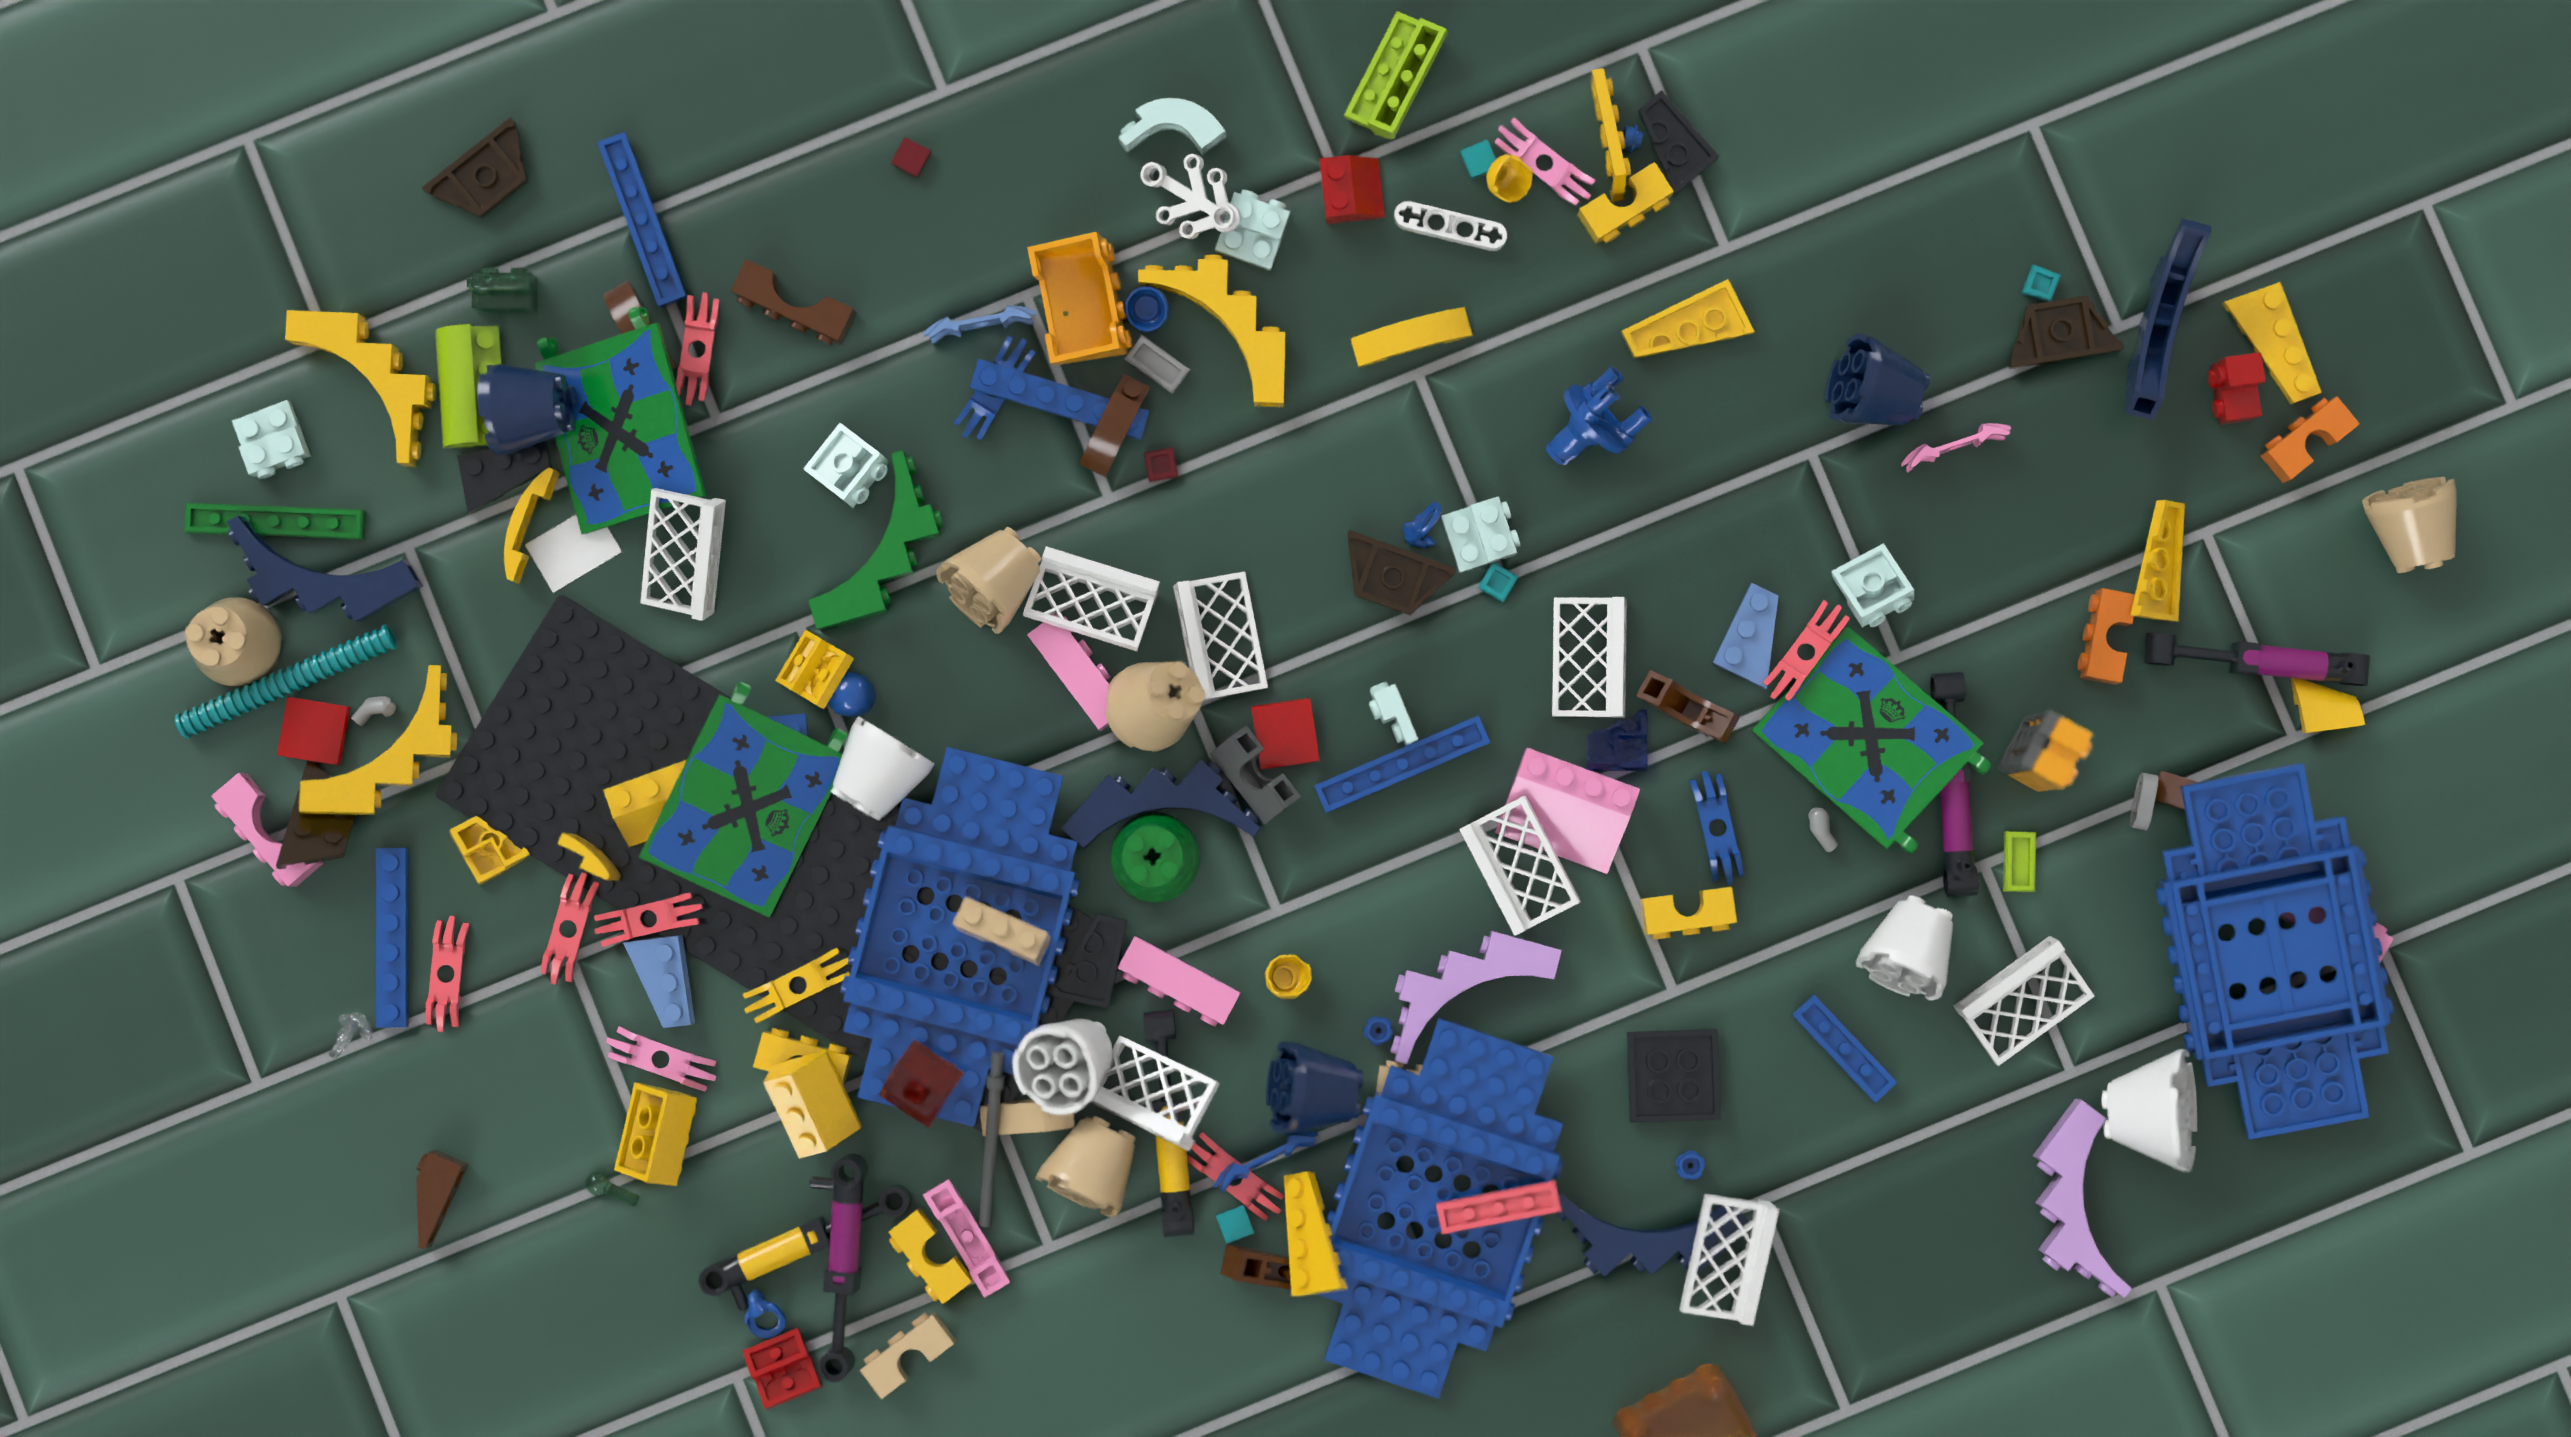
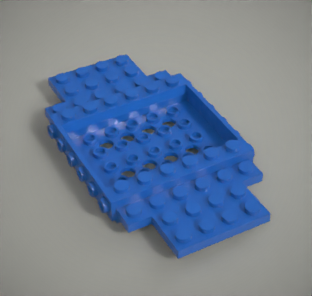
M946 747L932 805L903 798L896 826L888 825L887 831H881L878 841V847L882 848L880 859L874 860L870 874L871 877H875L872 889L867 888L863 900V906H867L864 918H859L855 933L860 936L857 947H852L848 959V964L852 965L850 976L844 977L841 986V993L845 994L843 1001L850 1003L843 1031L872 1039L858 1098L975 1127L987 1082V1075L991 1069L993 1051L1004 1052L1003 1072L1014 1075L1013 1057L1015 1051H1017L1021 1041L1028 1033L1042 1026L1039 1025L1041 1013L1047 1014L1051 996L1046 995L1048 985H1054L1058 972V967L1053 966L1056 954L1062 955L1066 938L1061 937L1063 926H1069L1073 909L1068 908L1071 896H1077L1080 879H1076L1077 872L1071 871L1078 842L1049 834L1064 776ZM923 887H928L934 892V900L928 905L921 904L917 898L918 891ZM956 894L963 901L965 897H968L979 903L987 902L993 909L1004 914L1010 909L1019 911L1022 917L1021 921L1048 932L1052 938L1040 965H1035L1012 955L1011 952L986 940L983 942L958 931L953 925L958 912H952L947 908V898ZM908 945H913L919 950V959L914 963H908L903 958V950ZM936 953H944L948 957L949 963L944 970H937L932 966L931 960ZM972 960L977 964L978 971L974 977L968 978L962 975L960 968L964 961ZM1000 967L1005 970L1007 978L1003 984L995 985L991 982L989 974L993 968Z
M2303 763L2180 786L2191 845L2161 851L2166 879L2159 880L2160 888L2156 889V896L2159 906H2164L2165 918H2162L2161 922L2165 936L2169 935L2171 947H2167L2168 959L2171 965L2175 964L2177 976H2174L2172 979L2175 993L2180 994L2182 1005L2178 1006L2181 1023H2186L2188 1034L2184 1035L2185 1048L2197 1060L2201 1059L2206 1086L2211 1087L2236 1082L2246 1137L2249 1140L2368 1118L2369 1112L2359 1058L2389 1053L2384 1026L2391 1023L2389 1015L2393 1014V1006L2390 997H2386L2384 985L2388 984V979L2384 967H2380L2378 957L2382 955V946L2379 938H2375L2373 926L2377 925V920L2373 908H2369L2368 897L2371 896V887L2368 879H2364L2362 867L2366 866L2365 856L2362 849H2358L2357 845L2349 842L2345 817L2338 816L2314 821ZM2315 906H2320L2325 911V918L2320 923H2312L2308 918L2310 909ZM2290 912L2294 915L2295 923L2291 928L2282 929L2279 926L2278 918L2282 913ZM2254 918L2262 919L2265 924L2264 931L2259 935H2252L2248 931V923ZM2223 924H2231L2235 930L2233 938L2228 941H2223L2218 937V929ZM2331 965L2335 968L2336 977L2334 980L2323 982L2320 979L2319 972L2322 967ZM2295 971H2301L2306 976V982L2300 988H2293L2289 982L2290 975ZM2265 977H2272L2276 982L2274 991L2269 994H2264L2259 989V983ZM2242 983L2245 986L2246 993L2241 999L2235 1000L2230 997L2229 988L2232 984Z
M1438 1018L1420 1074L1391 1065L1382 1093L1375 1091L1373 1098L1367 1097L1362 1114L1367 1115L1364 1126L1358 1125L1353 1142L1358 1145L1354 1155L1348 1154L1343 1171L1348 1172L1345 1183L1339 1182L1334 1199L1339 1201L1336 1211L1330 1210L1325 1222L1330 1225L1332 1232L1330 1241L1333 1251L1338 1253L1341 1264L1338 1266L1341 1278L1345 1279L1347 1285L1345 1290L1316 1294L1343 1303L1324 1358L1325 1361L1439 1399L1457 1343L1487 1351L1495 1326L1502 1328L1504 1320L1510 1321L1515 1307L1511 1300L1514 1291L1519 1293L1525 1275L1520 1273L1523 1264L1530 1263L1534 1247L1530 1246L1533 1234L1539 1235L1544 1218L1535 1216L1449 1233L1452 1237L1450 1246L1440 1248L1434 1241L1436 1234L1442 1231L1436 1204L1480 1195L1483 1188L1489 1184L1496 1185L1501 1191L1552 1181V1178L1558 1179L1563 1162L1559 1161V1152L1555 1151V1147L1563 1122L1535 1113L1554 1058L1552 1055ZM1404 1155L1411 1157L1414 1161L1413 1169L1409 1172H1401L1396 1166L1399 1157ZM1431 1165L1439 1166L1443 1172L1441 1179L1437 1182L1429 1181L1425 1177L1427 1167ZM1458 1175H1466L1470 1178L1471 1186L1468 1190L1462 1192L1454 1187L1453 1182ZM1389 1212L1394 1216L1395 1224L1391 1228L1383 1229L1378 1225L1377 1219L1381 1213ZM1409 1223H1420L1424 1229L1422 1236L1416 1239L1409 1237L1406 1233V1227ZM1469 1241H1475L1481 1247L1479 1255L1474 1258L1467 1257L1463 1252V1246Z

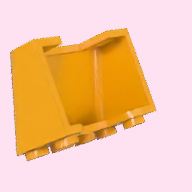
M1092 232L1027 247L1033 277L1040 284L1049 333L1044 335L1050 364L1055 366L1128 354V348L1133 347L1130 331L1124 328L1123 319L1127 317L1124 312V302H1119L1117 290H1121V283L1118 273H1113L1111 262L1115 261V253L1112 244H1108L1107 239H1104L1099 233Z

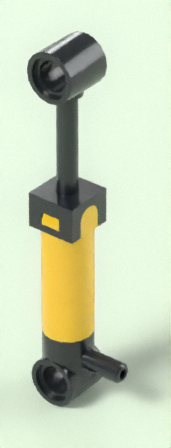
M1174 1010L1144 1012L1146 1042H1155L1156 1053L1169 1058L1167 1040L1176 1039ZM1167 1074V1075H1166V1078H1167L1168 1086H1169V1087H1172V1086H1171V1075H1170V1074ZM1159 1077L1160 1091L1164 1090L1161 1077ZM1165 1096L1161 1098V1101H1152L1155 1113L1169 1109ZM1172 1097L1174 1107L1183 1104L1182 1099H1173ZM1180 1111L1176 1113L1178 1124L1184 1126V1112ZM1155 1135L1164 1237L1194 1235L1187 1150Z
M903 1185L890 1186L882 1192L878 1202L862 1209L861 1222L881 1213L891 1217L902 1215L911 1206L912 1196L910 1191ZM890 1193L901 1195L903 1199L901 1208L896 1209L889 1205L888 1196ZM823 1216L714 1263L701 1272L699 1286L704 1293L711 1296L720 1295L731 1290L739 1311H743L749 1307V1303L742 1284L830 1247L831 1223L826 1224ZM711 1272L721 1274L723 1278L721 1287H715L710 1283L709 1276Z

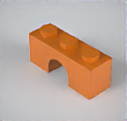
M2338 396L2330 400L2324 397L2310 408L2313 413L2309 417L2304 419L2301 416L2288 426L2290 432L2283 438L2278 434L2265 444L2268 450L2260 456L2282 483L2293 479L2314 462L2305 448V441L2309 434L2318 435L2330 446L2337 443L2360 424Z
M2101 588L2091 595L2088 604V611L2092 612L2090 624L2087 623L2083 632V641H2086L2085 652H2081L2077 666L2078 670H2081L2080 678L2114 685L2122 683L2127 653L2113 650L2107 643L2106 633L2111 625L2126 627L2133 624L2134 616H2130L2135 594Z

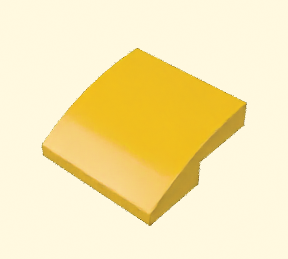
M805 629L775 681L818 707L825 709L854 658Z
M562 833L557 844L585 856L579 868L605 880L619 881L621 874L601 850L576 834Z

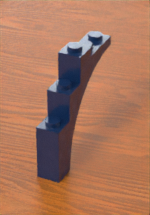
M2182 218L2165 256H2161L2151 278L2150 301L2139 323L2138 346L2128 366L2125 413L2154 420L2165 397L2169 361L2179 319L2197 265L2211 235V226Z
M236 516L227 521L231 528L228 530L230 538L235 545H241L246 554L243 556L246 565L252 572L256 571L257 573L247 579L251 586L248 588V591L256 603L260 602L262 606H270L296 591L297 595L294 598L302 611L307 610L309 614H316L342 599L341 608L349 619L353 618L355 622H362L423 587L408 560H401L381 570L359 575L320 573L297 565L277 553L258 536L245 517Z
M1200 760L1178 786L1174 784L1177 778L1164 767L1161 771L1154 767L1132 793L1127 791L1131 786L1119 775L1112 778L1108 774L1061 829L1077 841L1080 846L1086 848L1101 833L1120 821L1143 812L1166 808L1192 809L1213 814L1235 824L1252 837L1261 828L1257 825L1260 819L1249 809L1246 808L1242 812L1234 805L1237 799L1226 789H1223L1221 793L1217 790L1224 781L1220 777L1223 771L1211 760L1206 764Z
M1560 1190L1558 1191L1562 1211L1555 1213L1562 1221L1569 1218L1576 1226L1571 1231L1583 1244L1586 1241L1590 1242L1582 1251L1587 1257L1583 1262L1594 1275L1600 1271L1605 1277L1630 1253L1634 1255L1630 1261L1641 1273L1647 1270L1651 1275L1654 1274L1677 1252L1680 1253L1677 1259L1688 1270L1699 1219L1689 1224L1661 1230L1624 1228L1595 1218L1577 1207ZM1721 1205L1711 1212L1709 1216L1715 1222L1728 1212ZM1741 1212L1735 1215L1741 1226L1749 1222ZM1732 1218L1718 1227L1724 1239L1739 1229ZM1715 1231L1704 1237L1703 1246L1707 1251L1721 1242ZM1726 1247L1720 1250L1715 1255H1713L1711 1258L1713 1260L1717 1258L1726 1249ZM1709 1260L1698 1266V1273L1710 1264Z

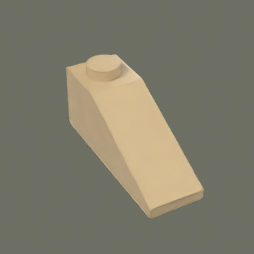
M1032 1099L1000 1103L998 1135L1047 1132L1075 1127L1073 1113L1056 1115L1042 1110V1106ZM988 1104L980 1105L979 1109L983 1136H986Z

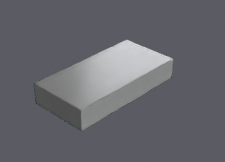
M1143 335L1125 357V361L1172 395L1190 372V369Z

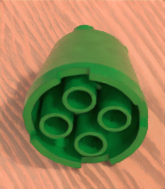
M1148 813L1133 818L1119 830L1112 844L1110 862L1116 881L1128 894L1146 902H1164L1178 897L1192 884L1199 870L1200 851L1195 836L1183 822L1167 814ZM1150 848H1154L1156 853H1161V859H1158L1154 866H1151L1150 861L1144 860V855L1149 854Z

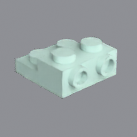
M1242 190L1241 194L1234 192L1230 204L1238 208L1240 222L1235 230L1228 233H1220L1215 252L1271 271L1290 218V211L1285 210L1286 205L1277 200L1270 199L1269 204L1257 200L1259 196L1251 191ZM1226 213L1224 219L1225 223L1229 222L1230 220L1229 213Z
M289 400L232 421L241 445L239 446L240 453L247 472L251 476L258 477V479L268 478L276 474V469L284 466L286 468L297 467L304 463L303 459L311 456L293 406Z
M839 423L804 467V470L854 508L856 504H862L869 496L868 489L873 482L885 477L888 471L887 465L890 461L843 424Z
M1499 496L1441 516L1459 573L1517 554L1516 547L1520 546V541L1516 530L1510 531L1506 519L1511 518V513L1507 502H1500Z
M1884 543L1831 571L1833 579L1846 597L1847 605L1861 627L1868 624L1870 627L1878 626L1886 619V614L1894 610L1897 613L1904 612L1912 605L1911 601L1914 600L1913 587Z
M1386 681L1371 687L1370 693L1373 700L1369 701V706L1375 720L1381 718L1383 724L1391 720L1395 721L1391 728L1397 743L1403 741L1404 745L1408 746L1417 742L1418 738L1396 685L1388 686Z

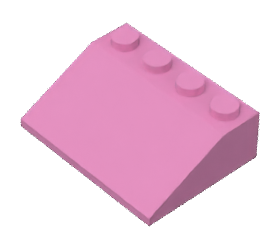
M1526 748L1505 805L1526 795L1557 856L1607 874L1631 817L1640 789ZM1522 804L1511 810L1508 821L1524 826L1527 814ZM1506 812L1500 818L1504 819ZM1530 822L1529 828L1534 829L1533 825ZM1498 823L1495 831L1496 834H1500L1502 823ZM1507 825L1504 837L1519 842L1523 830ZM1527 832L1523 844L1539 849L1541 841L1538 835Z

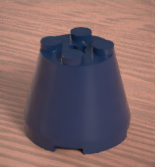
M1858 333L1846 341L1847 350L1841 360H1834L1827 380L1825 402L1830 403L1831 412L1829 417L1843 423L1906 425L1912 419L1918 420L1923 413L1924 406L1922 400L1924 392L1930 384V375L1924 373L1921 368L1874 337Z
M502 364L487 365V373L480 374L477 392L479 416H484V423L489 434L485 435V440L494 454H511L570 431H575L576 420L572 404H575L577 400L576 390L574 386H568L563 374Z
M1282 1041L1277 1045L1280 1053L1276 1061L1270 1062L1266 1086V1105L1271 1106L1274 1118L1269 1123L1273 1131L1292 1133L1347 1123L1352 1118L1359 1117L1361 1105L1358 1100V1092L1364 1080L1362 1070H1357L1354 1063L1297 1042Z

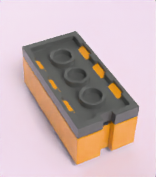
M2051 710L2026 716L2022 720L1996 769L2006 775L2008 774V776L2037 792L2064 788L2065 785L2069 786L2077 775L2078 770L2075 769L2077 760L2079 758L2084 759L2088 755L2093 744L2089 742L2093 734L2060 717V715Z

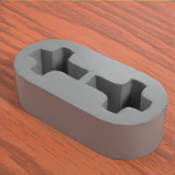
M2144 772L2139 775L2130 815L2131 828L2146 831L2150 825L2158 787L2157 775Z

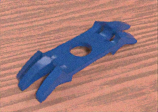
M1008 335L993 363L1023 372L1036 352L1030 350L1016 369L1013 366L1027 340L1022 338L1005 362L1002 358L1013 339ZM975 390L966 406L954 421V424L959 426L971 408L975 409L962 436L967 438L982 416L985 415L987 418L976 437L981 440L1005 399L991 397L986 393Z
M1703 771L1702 778L1706 801L1703 802L1696 781L1691 780L1689 783L1700 817L1712 882L1718 881L1716 857H1720L1727 885L1733 884L1729 854H1733L1738 876H1743L1744 871L1730 817L1726 790L1721 774L1715 775L1719 798L1716 799L1707 771ZM1720 819L1725 823L1726 831L1722 836L1716 837L1710 833L1709 824L1712 820Z
M1301 1131L1288 1134L1287 1143L1242 1166L1232 1162L1218 1176L1213 1185L1214 1188L1218 1187L1221 1183L1220 1190L1224 1192L1234 1179L1248 1178L1250 1170L1282 1154L1289 1157L1297 1147L1315 1146L1314 1142H1317L1315 1137L1318 1136V1133Z

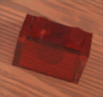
M913 1040L896 1063L879 1096L929 1128L957 1087L964 1072L932 1052L927 1046Z

